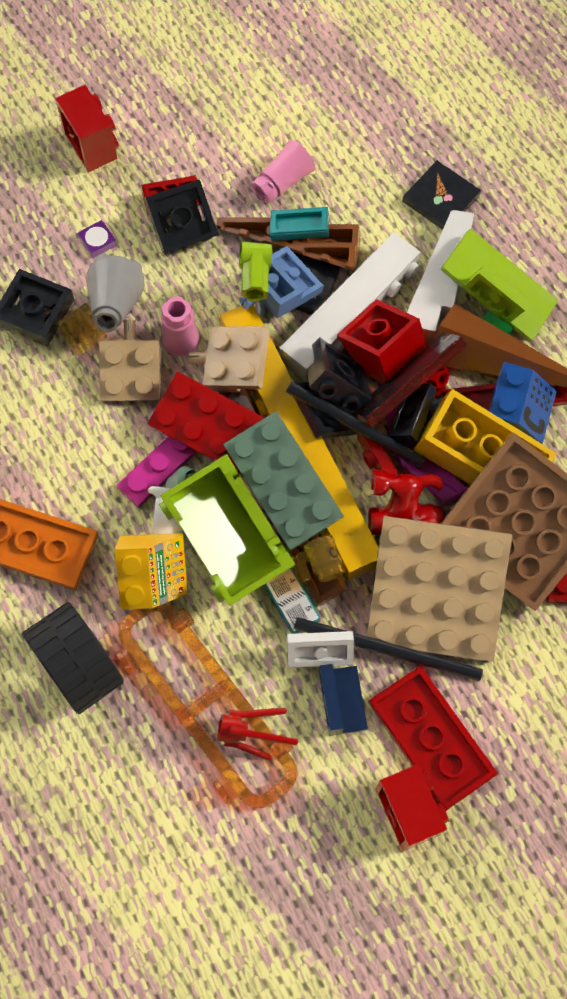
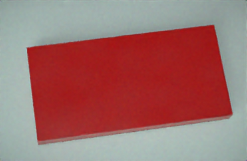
M421 665L368 700L367 703L410 765L418 764L421 771L426 770L434 785L431 794L437 803H442L445 811L498 775L496 769Z

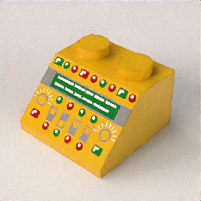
M184 533L120 535L114 550L121 610L155 608L188 594Z

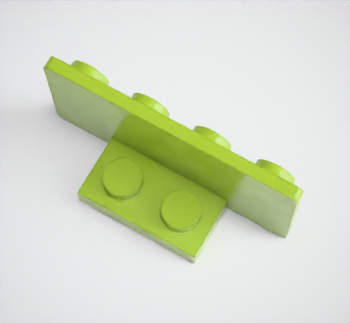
M469 229L441 267L443 273L496 316L511 325L517 333L529 342L536 337L558 302L552 294L472 229Z

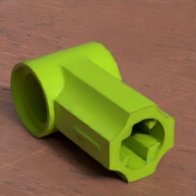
M241 242L239 253V269H242L241 296L245 297L248 301L259 302L262 299H267L268 276L272 261L271 244Z

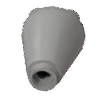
M100 254L90 264L86 274V283L92 319L95 326L103 332L116 330L139 300L145 287L142 266L139 262L122 256Z

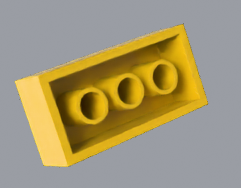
M453 389L439 402L413 449L470 485L512 432L551 462L554 461L557 455L553 450Z

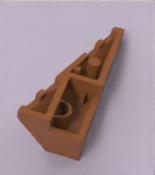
M217 217V229L279 248L288 246L292 252L349 270H355L359 262L361 241L359 224H329V237L271 241L270 217Z
M455 303L439 325L434 339L441 333L450 335L428 353L429 355L451 335H456L460 337L431 362L451 367L452 371L460 372L461 369L480 372L481 376L492 378L498 377L503 362L534 370L553 388L555 385L567 387L566 367Z

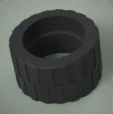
M66 602L22 633V636L76 714H81L124 683V679L70 602Z

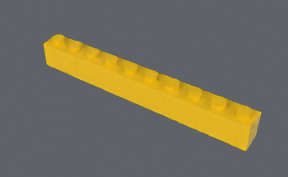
M252 305L248 309L240 306L220 314V327L264 326L255 306ZM269 336L262 389H248V391L253 392L256 398L254 403L261 416L266 418L277 411L344 515L343 519L320 532V535L326 547H334L332 551L337 557H332L339 573H344L347 581L376 569L379 547L323 439L315 438L294 397L286 393L289 384L293 380Z

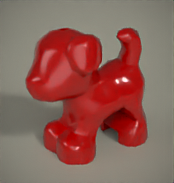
M372 470L371 490H374L373 495H385L389 489L392 490L386 506L369 508L368 528L371 534L381 535L384 516L441 524L445 518V510L441 506L419 504V496L424 487H433L438 492L442 490L443 481L441 477L433 474L424 476L412 474L395 475L383 470Z

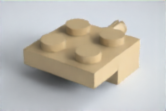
M130 319V331L129 320H124V338L115 341H99L100 401H160L161 342L159 340L136 338V320Z
M265 326L210 327L206 351L190 352V357H188L189 364H204L203 385L216 392H240V389H262L270 330Z

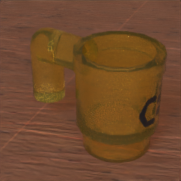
M332 535L319 537L304 545V551L298 553L292 559L296 564L294 569L300 584L312 580L306 565L308 562H310L313 572L317 574L320 582H327L344 574L341 566L343 563Z

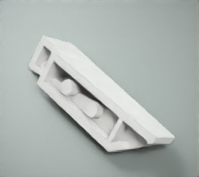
M456 210L450 212L407 313L420 318L424 337L428 343L434 340L440 320H443L454 303L456 304L460 286L443 273L441 267L464 234L472 228L474 213Z

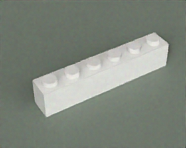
M393 232L280 347L279 355L283 363L303 380L307 381V369L314 363L312 344L321 337L342 351L344 346L338 340L337 334L376 299L384 302L388 296L393 298L399 292L402 286L401 283L406 278L412 279L418 272L421 252Z

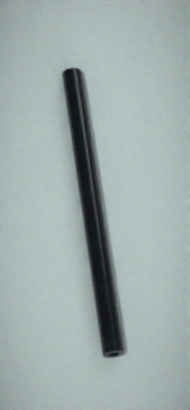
M296 617L293 628L306 633L346 632L343 629ZM353 633L354 646L476 681L481 680L483 669Z

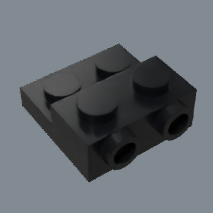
M319 337L312 344L314 363L307 369L309 387L316 395L323 399L331 400L336 407L356 417L372 401L366 372L359 363Z

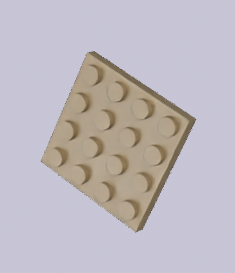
M384 516L367 636L417 651L494 662L512 534Z

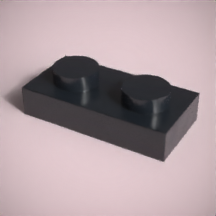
M431 383L406 385L387 436L398 442H418L437 391Z

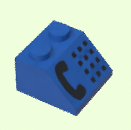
M503 362L488 411L543 444L556 390L534 370Z

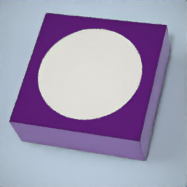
M102 220L77 233L78 238L92 259L117 246L116 239Z

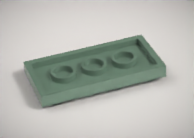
M277 411L223 444L290 551L344 518L339 507Z

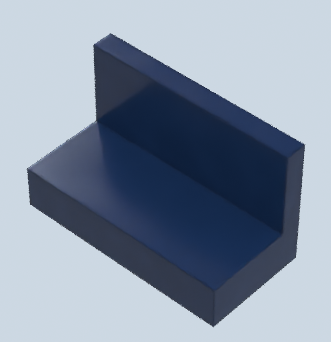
M333 664L320 665L319 677L329 736L368 730L357 666L334 669Z

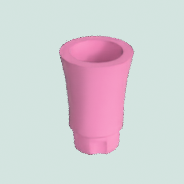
M289 140L281 152L259 173L258 178L251 183L252 189L265 203H269L276 197H280L299 180L314 172L315 163L302 145L294 140Z
M175 296L169 298L168 302L163 304L161 313V343L170 354L177 356L188 355L197 349L201 340L194 312L190 303L182 297Z

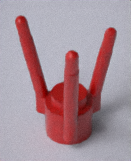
M286 708L247 711L230 709L229 715L221 714L217 740L223 741L226 747L237 748L265 760H271L272 756L239 741H245L246 737L282 744H298V740L295 738L248 730V721H242V718L286 714Z

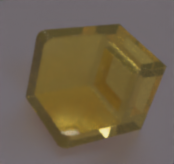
M84 303L58 322L61 335L79 355L107 336L106 332L99 330L95 326L91 308L87 303Z

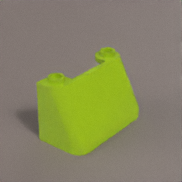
M227 454L160 495L163 502L159 503V506L168 520L175 518L211 574L215 583L210 588L219 602L226 600L230 606L296 565L281 544L280 539L262 513L244 481L238 475L235 466Z

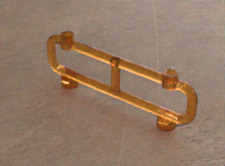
M167 602L155 608L132 610L121 620L118 628V637L123 648L113 655L127 675H130L138 668L146 675L222 775L211 785L226 805L230 804L237 797L247 806L253 808H265L276 802L293 787L297 778V766L289 754L294 749L293 746L262 740L271 755L282 765L284 776L264 794L256 795L252 793L195 717L225 694L239 711L255 709L192 631L190 626L194 624V620L186 609L182 608L177 611ZM158 611L164 614L171 627L182 637L217 682V685L188 707L184 705L131 635L132 627L152 612ZM261 717L245 718L254 731L273 734Z

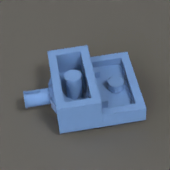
M286 246L272 254L268 276L267 299H262L259 302L264 304L277 319L322 293L324 285ZM245 297L239 299L244 309H248V307L257 303L248 301Z

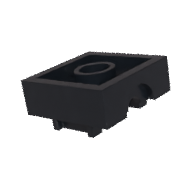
M200 179L144 198L163 254L218 236ZM196 200L199 202L204 221H202ZM167 215H170V221L174 226H169L167 222Z
M19 269L0 300V328L7 331L11 329L20 330L30 336L34 342L48 347L74 301L72 290ZM19 297V302L17 303V305H14ZM55 306L52 313H49L47 319L46 317L42 316V314L45 311V307L52 310Z

